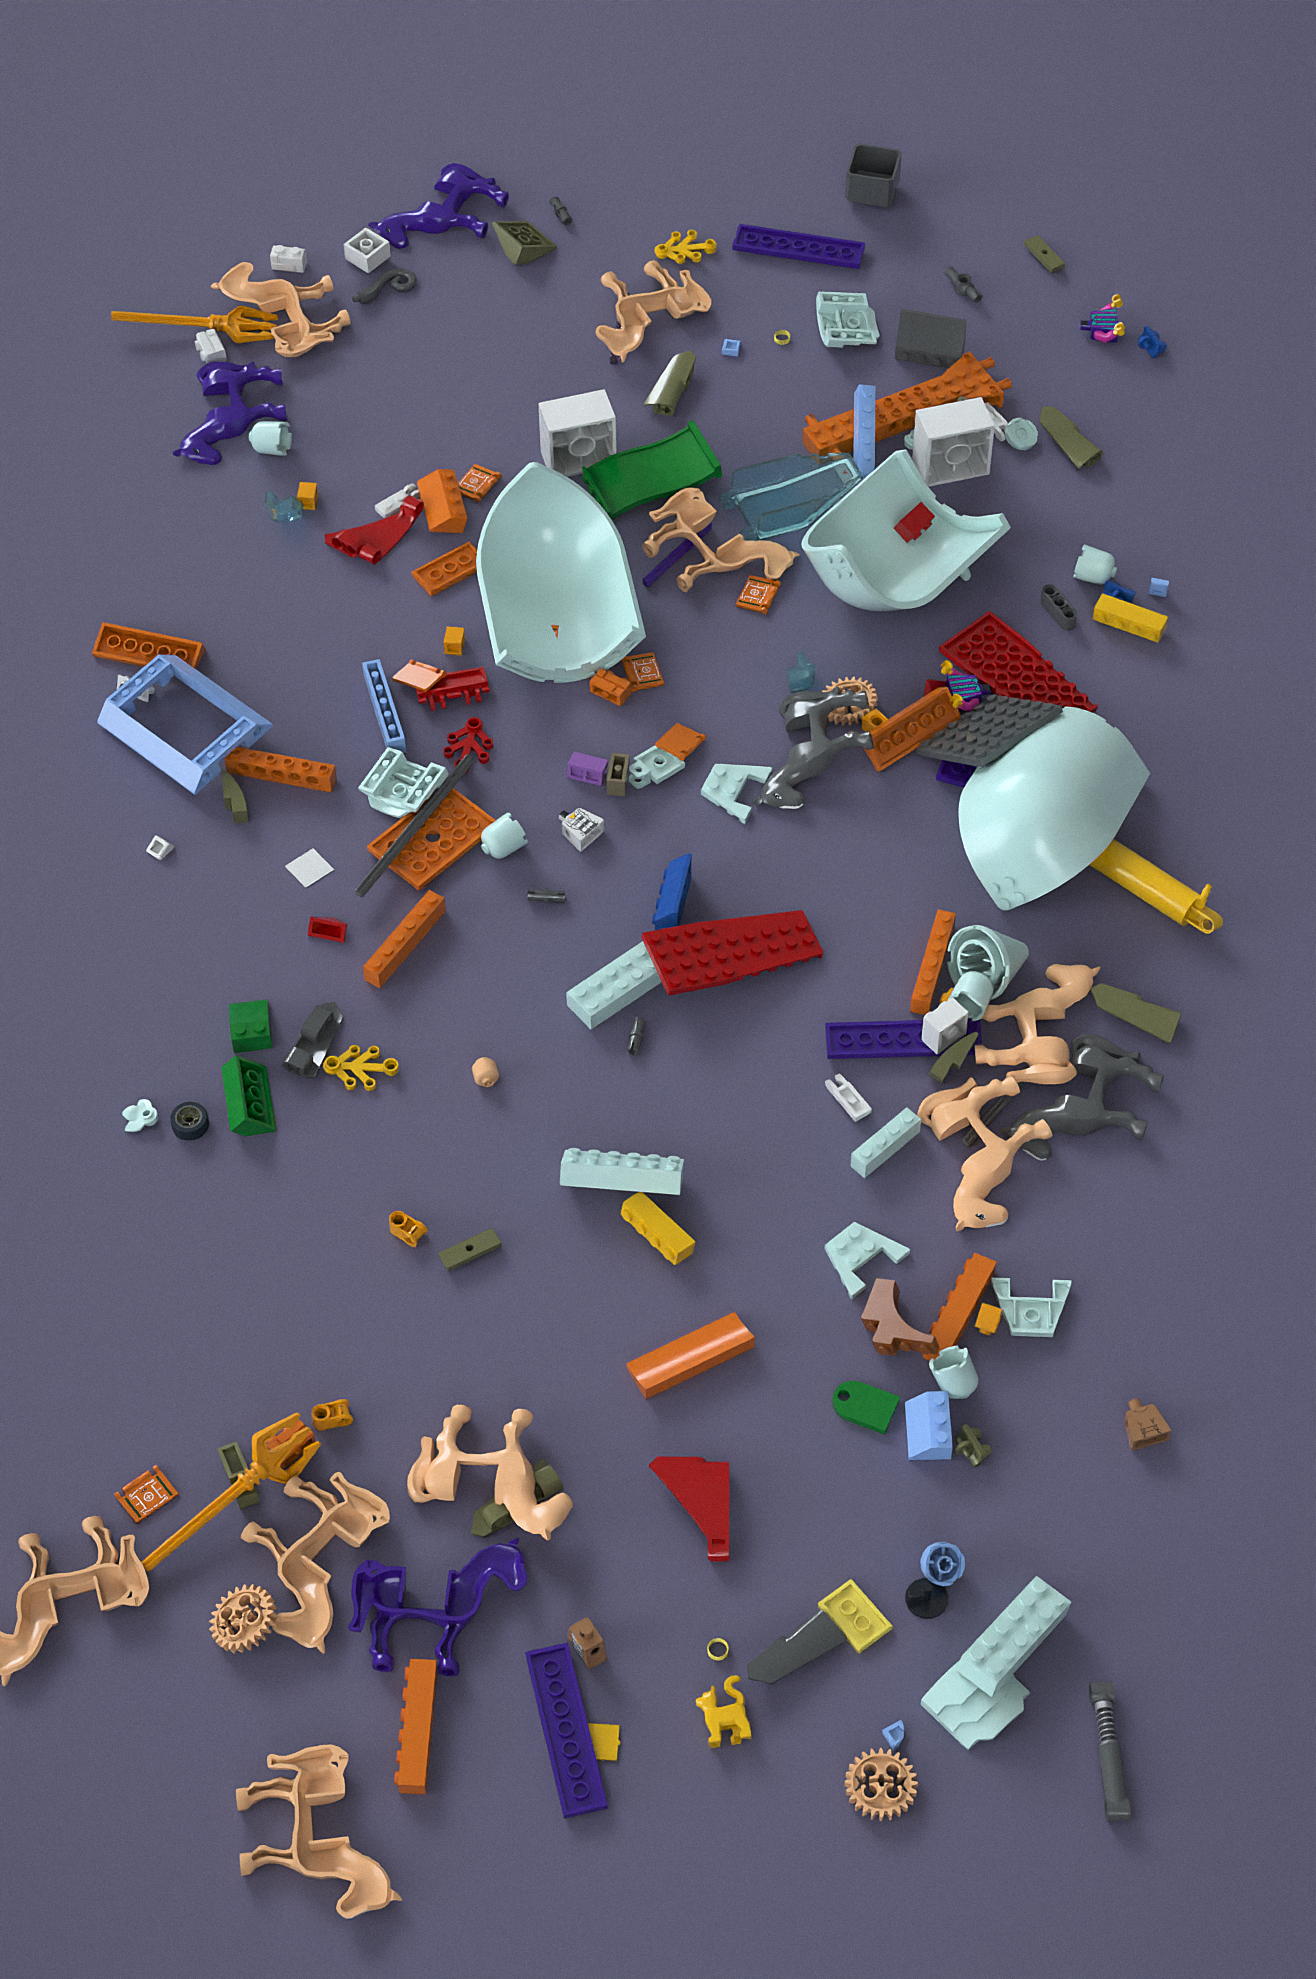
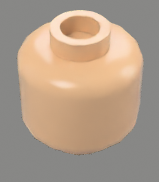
M482 1057L473 1064L472 1072L476 1084L490 1087L499 1079L498 1068L494 1060Z

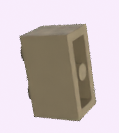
M611 753L607 775V795L625 797L629 777L630 754Z

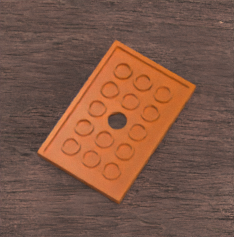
M452 788L388 867L419 891L481 841L483 830L496 820L456 789ZM432 795L423 802L417 812H410L368 844L367 851L380 860ZM428 834H439L440 839L436 842H430L426 839V836Z

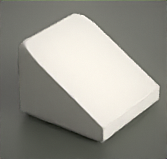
M155 835L146 851L157 859L162 860L175 846Z

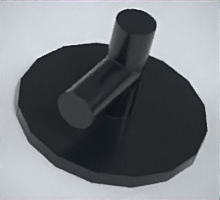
M921 1578L908 1586L905 1593V1603L908 1610L915 1616L923 1619H932L945 1611L948 1604V1594L944 1586L934 1584L927 1578Z

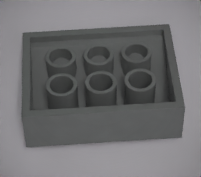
M901 309L895 359L950 368L964 354L967 320Z

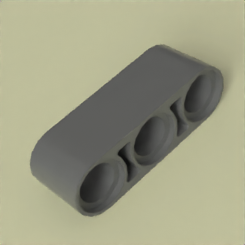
M1044 585L1041 593V604L1062 629H1074L1077 619L1076 609L1055 585Z

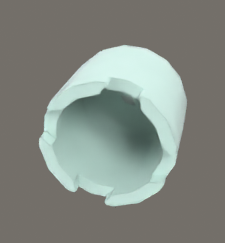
M274 421L256 423L249 433V440L253 448L258 453L286 456V450H290L292 443V433H288L290 424L288 422Z
M1084 544L1082 547L1083 553L1078 558L1073 578L1098 585L1105 584L1111 577L1114 578L1117 567H1114V557L1110 553Z
M507 812L483 830L481 834L483 843L481 848L486 855L490 854L494 858L502 859L528 844V840L523 838L526 835L517 820H511L510 813Z
M976 971L965 973L958 980L948 1000L953 997L968 1011V1017L973 1018L972 1021L979 1020L983 1017L992 997V982L982 973Z
M952 1346L939 1351L940 1356L935 1360L932 1358L929 1366L941 1390L948 1391V1397L951 1399L969 1397L977 1388L979 1379L967 1348L959 1349L958 1346Z

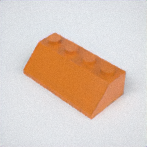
M437 469L418 480L417 486L421 501L424 502L423 509L429 531L463 533L468 518L455 471Z

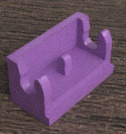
M573 752L567 764V778L602 786L607 775L605 770L609 760Z

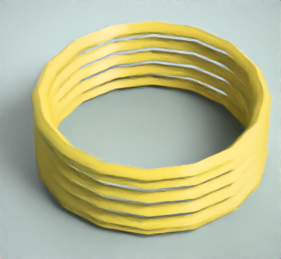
M779 330L774 334V341L780 345L788 344L790 342V333L786 330ZM784 334L789 338L787 340H778L776 336Z
M721 1638L711 1640L707 1647L709 1657L716 1661L725 1659L729 1653L728 1643ZM721 1642L727 1647V1652L723 1656L716 1657L710 1653L709 1647L713 1643Z

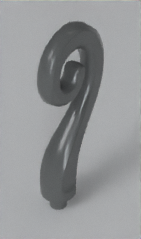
M406 269L387 271L371 287L357 291V295L352 296L353 302L364 304L372 301L380 293L386 282L391 279V285L395 290L408 291L416 285V276L413 272ZM401 277L406 278L408 282L405 284H400V282L402 281Z

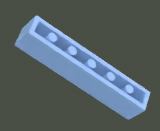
M859 384L854 393L853 468L858 474L859 479L853 483V487H856L875 470L876 386Z
M380 659L362 663L364 679L386 749L390 747L406 753L405 737Z

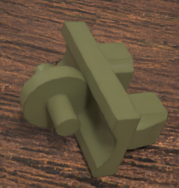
M964 1424L961 1427V1431L955 1436L957 1446L954 1451L957 1455L964 1454L970 1460L973 1467H977L983 1459L989 1457L992 1449L988 1444L981 1445L979 1443L981 1432L978 1427L970 1428L968 1424Z

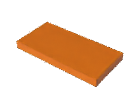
M467 542L412 571V577L432 597L477 573V549L470 542Z

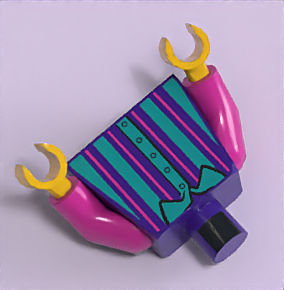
M1119 294L1112 297L1113 303L1107 304L1100 310L1092 311L1090 313V320H1081L1080 331H1090V339L1103 343H1117L1118 335L1123 336L1125 333V326L1122 322L1118 323L1117 309H1115V307L1123 305Z
M948 660L941 664V667H943L941 673L944 675L948 674L946 687H948L952 695L950 701L953 702L954 708H958L959 712L972 711L975 705L981 703L982 695L990 694L989 684L979 685L977 676L958 672Z

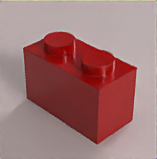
M920 502L893 529L907 543L912 539L915 541L922 535L920 532L922 529L926 531L932 525L931 521L935 516Z

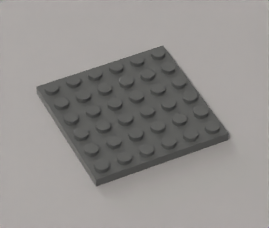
M993 694L987 697V700L983 703L975 705L972 711L962 714L957 721L947 724L945 729L935 732L934 736L930 739L922 741L915 748V751L920 756L984 767L1060 715L1063 710L1061 705Z

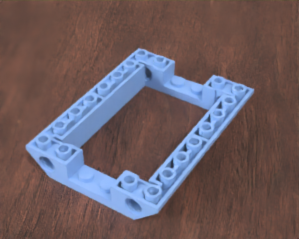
M157 655L106 699L97 721L100 726L194 795L221 773L218 763L238 745L241 744L248 749L273 727L271 722L176 655ZM173 676L237 720L236 723L192 761L130 717L136 711L133 701L154 683L163 688L170 682Z

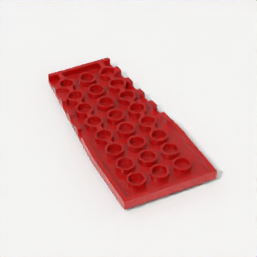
M991 611L985 613L939 646L940 653L968 675L977 676L978 683L981 685L989 684L990 691L998 696L1061 705L1062 708L1074 707L1092 713L1097 711V704L1093 705L1085 693L1081 694L1073 682L1069 683L1064 678L1065 674L1061 671L1057 672L1053 668V663L1049 660L1045 661L1042 658L1041 652Z
M802 910L696 922L643 932L641 937L668 996L725 985L743 980V977L747 975L754 977L765 970L769 972L776 971L777 967L785 965L787 968L792 966L794 962L802 961V963H805L812 957L818 956L822 958L823 950Z

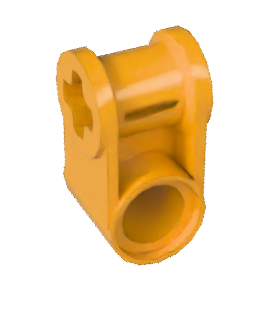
M395 1211L389 1216L390 1232L412 1247H416L418 1245L417 1241L428 1232L427 1227L423 1223L402 1211Z
M339 1399L334 1402L316 1405L312 1409L314 1428L324 1431L350 1425L353 1422V1417L349 1413V1401Z

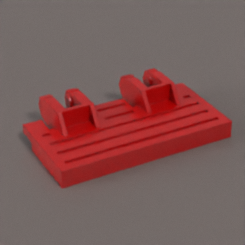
M478 667L446 673V676L442 677L427 692L416 688L415 691L419 704L427 703L426 698H428L431 711H435V703L440 702L442 709H446L444 695H446L447 699L462 697L461 692H463L466 705L471 704L470 697L475 696L477 703L482 702L479 689L482 690V693L490 692L484 668Z

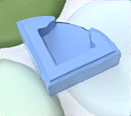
M902 1720L882 1730L883 1736L893 1751L899 1748L904 1738Z

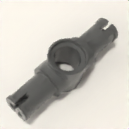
M953 267L945 270L944 274L952 280L958 295L969 296L975 303L981 301L983 295L971 283L970 275L965 273L959 274Z

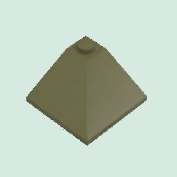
M493 221L492 223L506 256L516 265L528 264L557 248L551 240L529 221Z

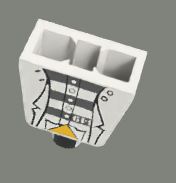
M578 808L572 814L564 810L559 815V820L562 821L563 836L580 852L604 832V819L584 809Z

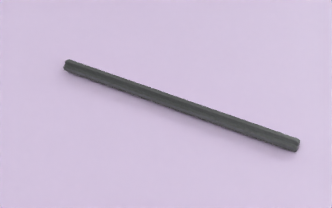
M466 754L440 788L437 789L355 889L357 896L364 897L474 763L473 756Z

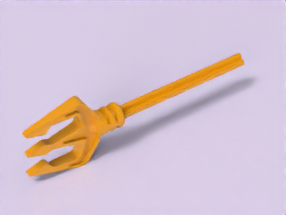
M238 306L228 315L211 314L209 317L111 311V320L209 327L210 329L226 332L235 343H246L274 339L272 333L265 331L277 327V325L265 321L278 320V315L246 306ZM246 318H262L264 321L258 322ZM259 329L263 330L260 333L241 332Z
M298 1412L256 1432L252 1436L253 1462L250 1464L251 1469L245 1468L244 1475L239 1473L237 1475L238 1480L146 1557L141 1563L147 1572H150L244 1491H252L254 1483L260 1484V1478L263 1480L268 1478L272 1481L287 1484L292 1477H298L321 1446V1442L316 1441L305 1447L303 1456L287 1470H283L280 1466L295 1445L303 1442L311 1429L306 1427L293 1433L291 1439L271 1450H268L266 1444L281 1429H291L300 1417Z

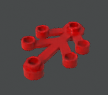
M471 717L467 720L464 728L447 735V742L451 746L443 748V756L447 759L452 758L454 752L464 748L461 758L457 759L454 763V767H456L466 754L470 755L471 749H473L478 755L479 762L486 764L489 762V753L485 752L476 742L475 735L482 740L485 750L493 748V740L488 738L483 732L482 721L477 717ZM468 734L467 738L458 742V738Z

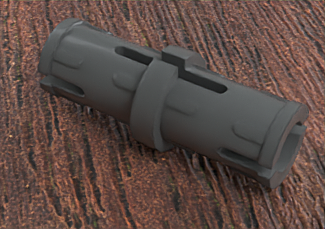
M552 197L549 203L554 208L556 216L560 217L564 225H569L572 222V218L568 214L566 206L562 205L558 197Z
M545 888V890L528 889L527 901L565 903V890L556 891L548 890V888Z
M638 1017L634 1018L632 1031L629 1032L628 1037L630 1040L627 1053L630 1055L633 1054V1050H635L634 1056L639 1054L640 1043L644 1039L643 1030L646 1020L640 1017L639 1022Z

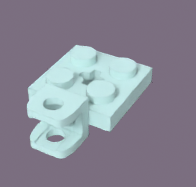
M653 746L634 758V763L629 767L631 775L628 781L636 789L643 788L651 783V780L659 784L685 768V762Z

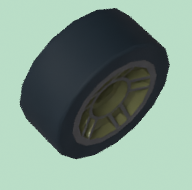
M184 1102L176 1106L170 1116L174 1134L183 1140H196L202 1137L209 1127L207 1111L196 1102Z

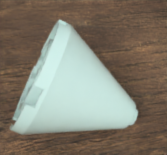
M972 925L960 929L952 937L948 946V951H951V961L947 962L954 985L957 984L963 974L970 971H976L987 976L993 985V994L990 999L993 1000L1004 992L1028 958L1029 951L1023 942L987 927Z

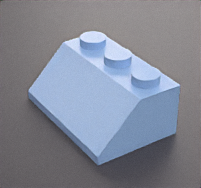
M948 1391L925 1392L906 1401L905 1414L909 1460L951 1459L952 1435Z

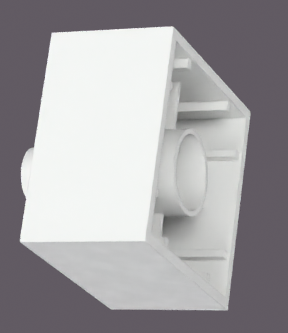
M605 389L538 403L540 446L546 467L568 477L583 474V466L588 468L598 461L616 454V417Z
M982 397L916 410L912 460L928 487L990 474L995 425Z

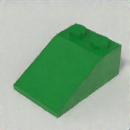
M267 999L229 1004L230 1032L234 1053L272 1048Z

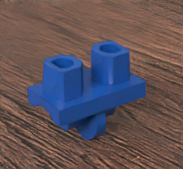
M1149 326L1144 327L1143 334L1138 338V346L1141 349H1146L1152 358H1157L1159 353L1165 352L1167 344L1165 341L1159 340L1157 331H1152Z
M1107 580L1102 593L1132 604L1136 592L1122 587L1116 581Z

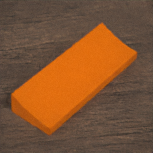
M102 622L92 655L142 667L146 666L157 655H176L197 669L206 649L202 642Z
M938 687L870 730L874 749L867 750L863 748V750L868 755L876 771H882L913 751L922 741L930 739L934 736L935 732L945 729L947 724L960 719L961 714L958 708H954L953 702L950 701L952 695L948 687Z
M733 1312L626 1363V1368L645 1399H648L754 1348L755 1336L745 1327L737 1314Z

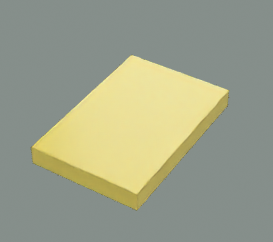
M852 1579L818 1602V1608L823 1610L835 1622L858 1654L893 1629L891 1623Z

